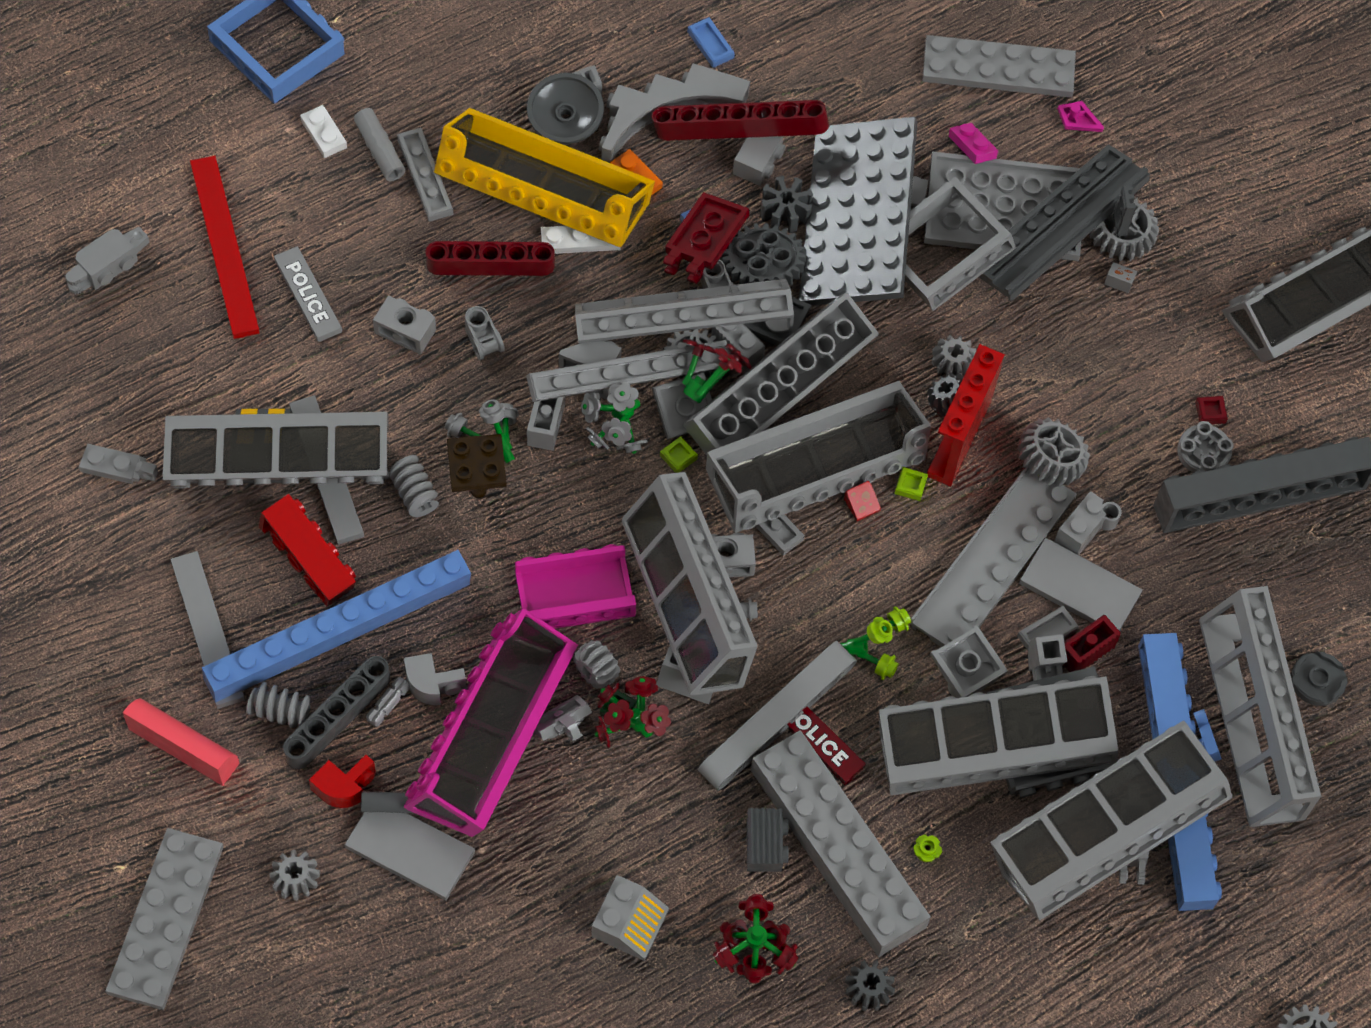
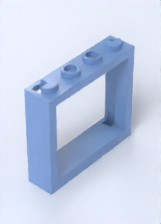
M244 0L207 26L210 42L274 104L345 54L342 34L338 30H333L321 14L317 15L307 0L282 1L326 43L276 79L229 35L234 29L276 0Z

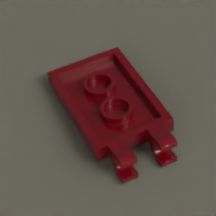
M703 192L665 246L667 255L663 260V264L668 266L664 272L674 276L679 269L681 260L689 261L691 263L687 266L686 272L690 273L687 281L697 284L702 277L704 268L713 269L750 215L749 208Z

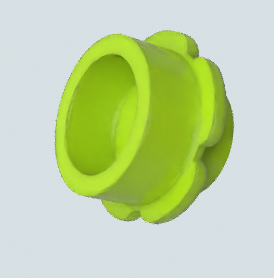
M933 835L919 836L913 847L915 855L923 862H932L939 858L942 853V847L939 845L940 841ZM925 846H930L931 849L926 850Z

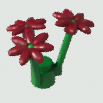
M690 339L682 341L694 346L691 364L687 375L681 382L686 386L683 393L698 403L702 402L708 392L730 369L733 370L734 368L739 373L742 372V365L751 369L748 358L742 356L740 350H736L732 344L724 346L731 352L728 355L724 348L714 349ZM704 350L717 353L720 360L719 367L707 381L698 375L695 379L692 378L698 359L702 357Z

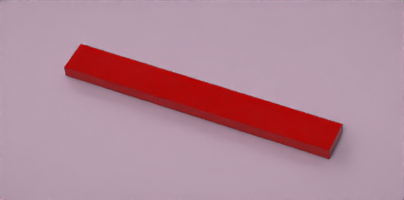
M216 155L190 160L233 338L238 339L260 334Z

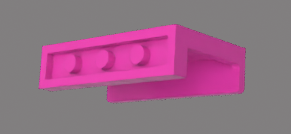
M610 544L595 550L584 548L575 551V553L568 554L552 553L547 557L541 558L525 557L515 562V576L521 609H526L554 629L636 616L635 596L632 595L624 545ZM524 617L526 633L543 631L538 625Z

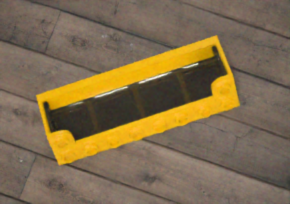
M472 108L467 109L444 126L434 173L620 248L649 205L655 184L654 180Z

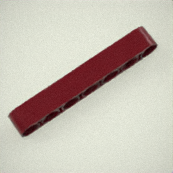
M820 100L662 106L655 109L652 113V121L659 139L666 141L819 135L825 133L830 126L825 104Z

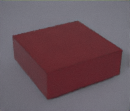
M1223 396L1197 397L1195 404L1199 422L1207 421L1210 424H1226L1228 417Z

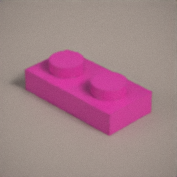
M972 123L950 128V139L974 164L997 159L998 150Z

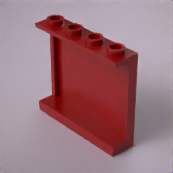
M979 344L938 430V433L944 435V438L928 469V478L947 486H952L992 401L1005 354Z

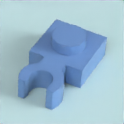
M1205 710L1194 712L1202 736L1198 740L1214 762L1221 760L1222 758Z

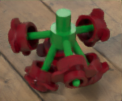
M753 894L746 901H740L739 909L744 910L745 917L753 921V926L748 929L745 921L741 919L731 924L723 922L720 925V932L723 933L724 941L722 945L717 941L714 942L717 949L713 953L715 963L719 964L722 969L727 966L729 971L733 973L735 971L732 966L739 962L736 953L749 946L753 949L752 954L744 958L743 965H738L736 971L739 975H744L750 983H759L764 976H769L772 973V968L767 965L766 959L759 955L760 948L769 949L775 954L771 962L778 967L776 971L778 975L784 969L787 971L792 969L798 960L796 955L798 945L794 944L790 947L786 944L787 935L790 934V927L787 924L776 925L770 920L766 921L763 927L760 926V921L767 918L768 911L774 909L773 902L766 901L761 894Z

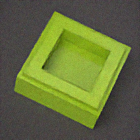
M681 436L660 451L662 459L675 473L681 472L698 459V454Z
M902 467L894 494L921 501L928 474Z

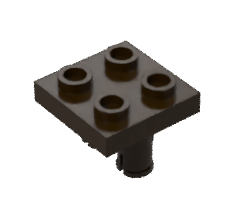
M501 434L447 439L452 492L471 491L474 497L481 498L486 495L487 489L507 487Z

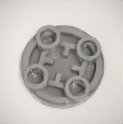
M1201 421L1184 431L1178 442L1177 453L1181 463L1189 471H1211L1229 463L1234 444L1223 431L1212 426L1207 421Z

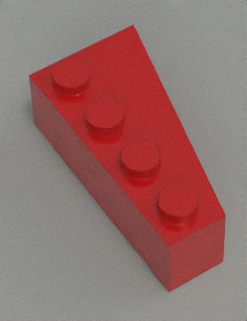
M287 494L261 512L259 528L264 534L270 531L274 546L279 551L286 550L288 552L287 558L291 566L299 573L301 571L305 572L306 575L303 576L305 582L325 606L328 607L354 588L356 583L354 578H356V575L348 564L343 565L338 559L339 553L331 542L326 543L322 538V530L314 520L309 521L304 514L306 510L297 498L293 500Z

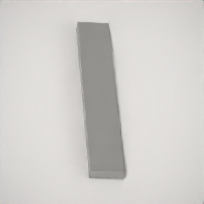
M315 395L289 403L291 413H321ZM326 426L297 427L311 470L326 471L328 468V431ZM335 453V470L342 471ZM338 478L327 479L326 484H317L337 544L340 545L364 537V532L347 484L338 483Z
M198 551L172 558L171 563L202 662L206 666L230 655V651ZM242 690L216 702L217 709L245 701Z

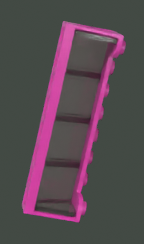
M524 608L515 614L510 613L503 623L498 622L492 630L490 636L493 639L490 645L487 644L482 649L479 655L481 659L479 666H475L467 677L469 684L466 689H463L458 694L455 700L457 704L455 711H451L443 722L445 730L442 735L439 734L430 747L433 750L430 758H426L418 769V773L421 774L417 782L414 781L405 794L408 797L404 805L405 809L471 837L485 829L578 644Z

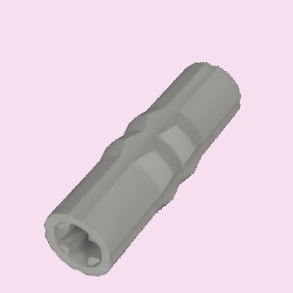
M365 108L355 114L354 121L387 181H394L401 178L405 173V168L394 149L393 143L389 140L387 132L383 129L373 109Z

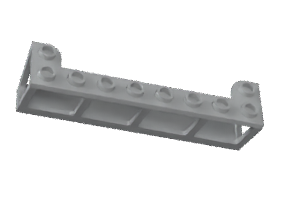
M786 279L579 303L575 304V318L578 342L580 344L765 321L767 328L773 332L793 331L794 310L791 288Z
M1268 586L1240 589L1200 617L1199 622L1249 827L1305 821L1321 798V792ZM1231 606H1234L1235 614L1220 615ZM1242 641V644L1235 649L1234 642ZM1244 653L1246 654L1255 690V696L1250 700L1247 697L1238 658ZM1257 705L1259 706L1268 742V749L1263 753L1260 750L1251 709ZM1272 758L1280 790L1278 795L1271 794L1264 762Z

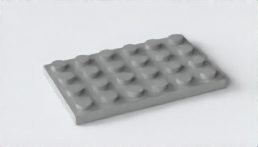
M932 151L928 197L936 192L942 184L956 177L1009 230L1080 168L994 159L974 164L967 155ZM958 197L925 223L924 244L978 249L996 234ZM1081 241L1061 259L1079 261Z

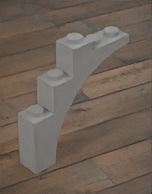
M693 63L690 71H685L681 82L655 74L652 83H647L644 92L618 85L615 93H610L606 107L610 108V120L607 127L609 132L607 137L602 136L599 144V151H602L601 160L608 163L614 160L619 150L634 134L653 123L652 113L655 109L662 106L746 103L749 97L750 81Z

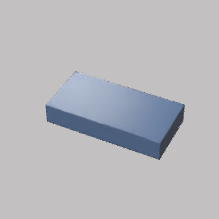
M710 17L688 26V34L712 68L734 59V51Z

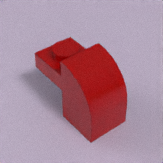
M365 755L345 774L328 760L309 779L311 791L330 806L336 808L355 806L361 802V792L363 791L361 786L366 787L375 777V763L369 756Z

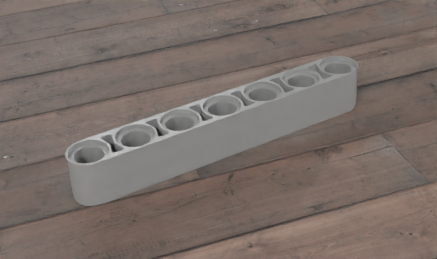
M838 641L833 642L707 757L699 766L698 771L718 791L721 790L751 763L755 756L759 755L789 727L787 725L789 722L792 724L804 713L802 710L808 706L810 708L854 667L857 660Z

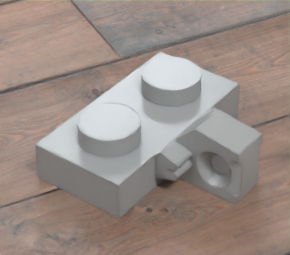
M578 695L570 698L544 713L534 733L543 741L563 733L570 740H577L583 736L578 728V724L592 713L589 704Z

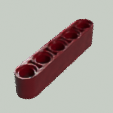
M435 241L430 243L425 251L427 269L435 275L546 276L551 274L555 268V250L551 244L546 242Z

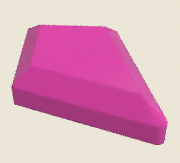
M1083 101L1058 106L1057 109L1065 129L1103 132L1104 126Z

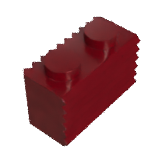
M1102 615L1064 642L1067 662L1063 665L1069 672L1089 667L1090 664H1094V661H1098L1099 658H1102L1111 649H1115L1121 632L1106 615Z

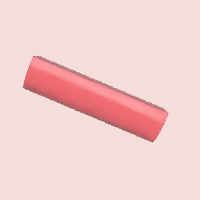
M141 698L134 700L122 712L130 731L224 786L240 764L237 755Z

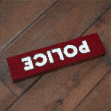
M808 706L802 710L804 713L792 724L790 722L787 724L789 726L787 729L792 734L801 730L825 766L846 785L865 768L866 763Z

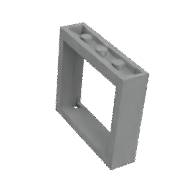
M956 177L942 184L936 192L921 200L910 211L909 235L958 197L996 235L928 287L906 264L905 282L932 311L936 310L1016 249L1012 234Z

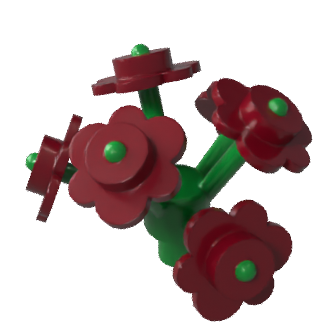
M639 676L625 683V693L637 695V708L632 710L629 709V703L626 700H618L613 696L619 688V682L613 687L608 684L600 690L601 692L598 695L600 701L597 707L600 709L609 700L612 702L608 707L609 712L604 715V719H602V716H598L599 725L595 726V736L598 737L599 742H604L607 748H610L608 734L620 730L626 731L632 727L634 731L641 732L645 738H648L652 734L655 736L664 735L666 727L671 725V719L668 717L669 710L665 705L657 707L656 704H650L647 708L648 710H645V697L651 696L658 691L656 680L653 678Z

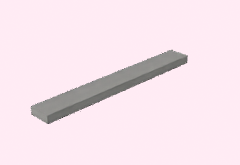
M726 340L705 343L706 346L714 349L724 348L729 355V351L724 347L727 345ZM694 346L530 373L526 376L532 402L609 389L613 384L621 385L623 382L633 385L685 376L693 358L692 351ZM704 350L702 357L698 359L693 374L716 370L719 367V355Z

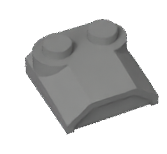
M977 625L930 653L948 682L950 694L956 698L969 697L973 693H978L1008 672Z

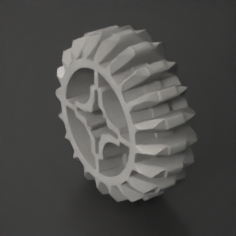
M1138 197L1134 199L1133 203L1136 204V209L1126 236H1117L1113 213L1089 233L1090 238L1094 239V247L1101 246L1100 253L1107 251L1109 258L1115 255L1118 256L1119 261L1127 257L1131 262L1134 256L1140 259L1144 253L1148 254L1156 243L1159 226H1157L1158 218L1153 217L1154 209L1146 210L1147 202L1139 204Z
M1049 417L1045 420L1039 418L1034 423L1032 422L1028 425L1020 436L1017 448L1020 452L1018 458L1024 461L1023 467L1031 470L1030 475L1036 474L1039 477V481L1045 479L1048 485L1055 482L1058 487L1062 484L1069 485L1081 477L1088 467L1090 454L1087 452L1089 446L1083 443L1084 437L1076 434L1077 429L1072 430L1068 427V423L1063 425L1059 419L1052 421Z

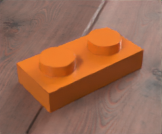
M631 149L610 162L613 165L654 180L655 184L652 195L663 188V182Z

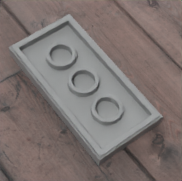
M1046 537L1019 582L1020 585L1059 606H1064L1068 611L1091 623L1102 615H1106L1119 631L1143 589Z
M364 812L345 843L346 849L447 901L475 853V848L407 813Z

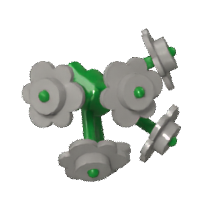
M623 382L621 385H611L609 388L610 395L607 397V400L613 405L601 404L598 392L586 393L581 404V410L585 415L586 422H596L599 418V411L611 412L613 416L611 421H606L602 424V431L598 435L591 428H586L590 433L587 437L591 441L590 444L592 446L595 445L598 449L603 446L608 450V445L602 440L605 437L606 440L613 441L618 446L616 447L617 450L625 449L626 453L632 452V454L642 450L641 445L648 442L647 440L634 441L629 420L634 415V410L640 407V401L637 399L639 396L638 390L631 388L628 382Z

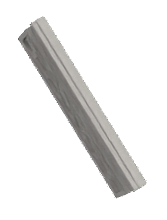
M1024 468L913 615L910 623L912 625L911 628L920 630L930 637L929 640L940 647L963 635L975 625L980 628L1041 546L1045 537L1047 538L1073 503L1077 493L1063 484L1058 487L1055 482L1048 485L1045 479L1039 481V477L1036 474L1030 475L1031 470Z

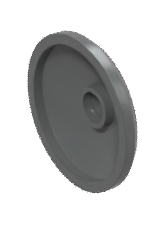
M557 73L544 78L533 88L527 102L528 119L535 132L560 144L577 143L591 136L599 127L604 114V103L599 89L589 79L574 73ZM565 114L570 115L568 119L562 118Z

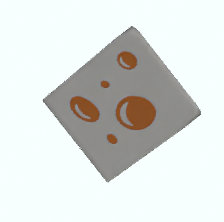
M1113 262L1104 285L1129 294L1137 271Z

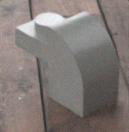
M1063 634L1032 639L1028 647L1029 671H1032L1033 681L1063 674L1062 665L1067 662Z
M432 653L404 658L409 689L412 695L422 703L441 705L440 694L456 695L467 688L464 668L436 673Z

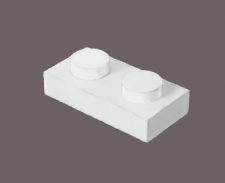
M324 105L300 115L301 122L324 158L347 148L346 140Z

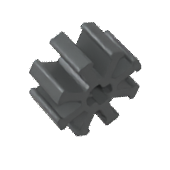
M779 176L776 177L774 189L769 187V184H766L763 188L760 216L763 221L766 218L772 217L770 228L777 224L778 230L782 221H786L789 227L788 232L795 233L797 232L798 221L807 225V220L811 214L813 193L811 189L801 192L803 181L797 177L794 178L791 188H786L784 183L785 177Z

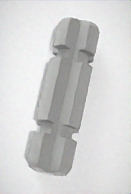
M396 678L391 684L392 688H388L377 701L375 709L372 708L368 712L366 720L371 725L378 727L384 721V715L388 716L401 700L400 696H404L409 690V684L403 678Z

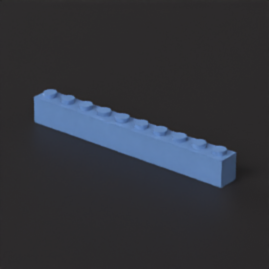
M456 550L202 667L203 679L216 703L469 586L471 572L459 550Z
M1177 633L1143 634L1138 648L1152 739H1155L1168 728L1177 725L1183 720L1192 732L1196 734L1195 722L1190 720L1189 715L1192 706L1191 696L1186 694L1185 690L1187 671L1181 665L1183 646L1182 643H1178ZM1193 746L1195 755L1200 759V754L1197 753ZM1166 758L1156 763L1159 777L1174 795L1203 778V774L1199 773L1198 767L1193 762L1179 769L1171 768ZM1161 793V799L1163 803L1166 801V798ZM1208 814L1168 839L1179 911L1213 909L1222 896L1221 884L1216 882L1215 878L1217 858L1215 854L1211 853L1210 844L1213 842V833L1211 827H1207L1206 817H1208Z

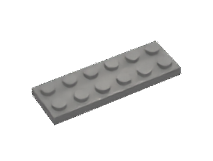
M926 35L922 82L1072 98L1074 93L1076 51Z
M167 828L107 985V995L164 1010L223 851V843Z

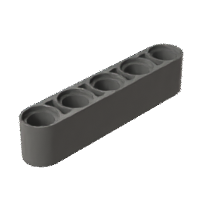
M372 656L368 658L286 739L283 749L286 762L291 768L299 770L308 766L390 683V671L388 662L383 657ZM374 670L383 671V674L380 676L370 675ZM356 689L364 691L359 696H353L351 692ZM335 709L344 710L343 714L339 716L331 714ZM315 729L324 730L323 734L319 736L311 734ZM295 749L304 750L303 754L299 756L291 755V752Z

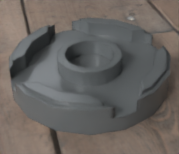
M1325 652L1302 655L1295 662L1290 674L1296 695L1304 702L1314 706H1327L1335 703L1345 692L1348 683L1342 663L1334 656Z

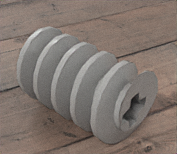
M410 455L398 460L389 471V477L393 481L394 487L398 490L399 496L403 499V504L407 507L409 515L412 517H421L429 514L439 506L438 501H433L438 496V493L435 490H431L433 484L427 481L428 474L422 472L424 470L423 465L417 464L419 461L417 455Z
M263 682L259 688L255 687L252 690L246 712L252 715L256 711L258 718H263L266 715L267 720L272 722L277 718L278 724L281 725L288 721L289 727L295 728L298 724L300 726L309 717L311 707L310 696L306 695L301 702L299 701V692H295L291 698H288L287 688H284L279 695L277 694V685H273L271 690L267 691V682Z

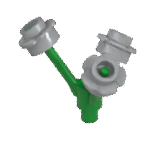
M495 399L488 400L479 409L480 417L484 419L485 423L494 425L496 434H501L504 462L506 464L515 459L510 450L512 446L509 439V426L516 423L518 410L513 408L512 404L499 403ZM458 413L456 416L451 414L444 427L448 430V437L454 436L459 438L462 433L470 437L481 435L466 428L468 419L464 418L462 413Z

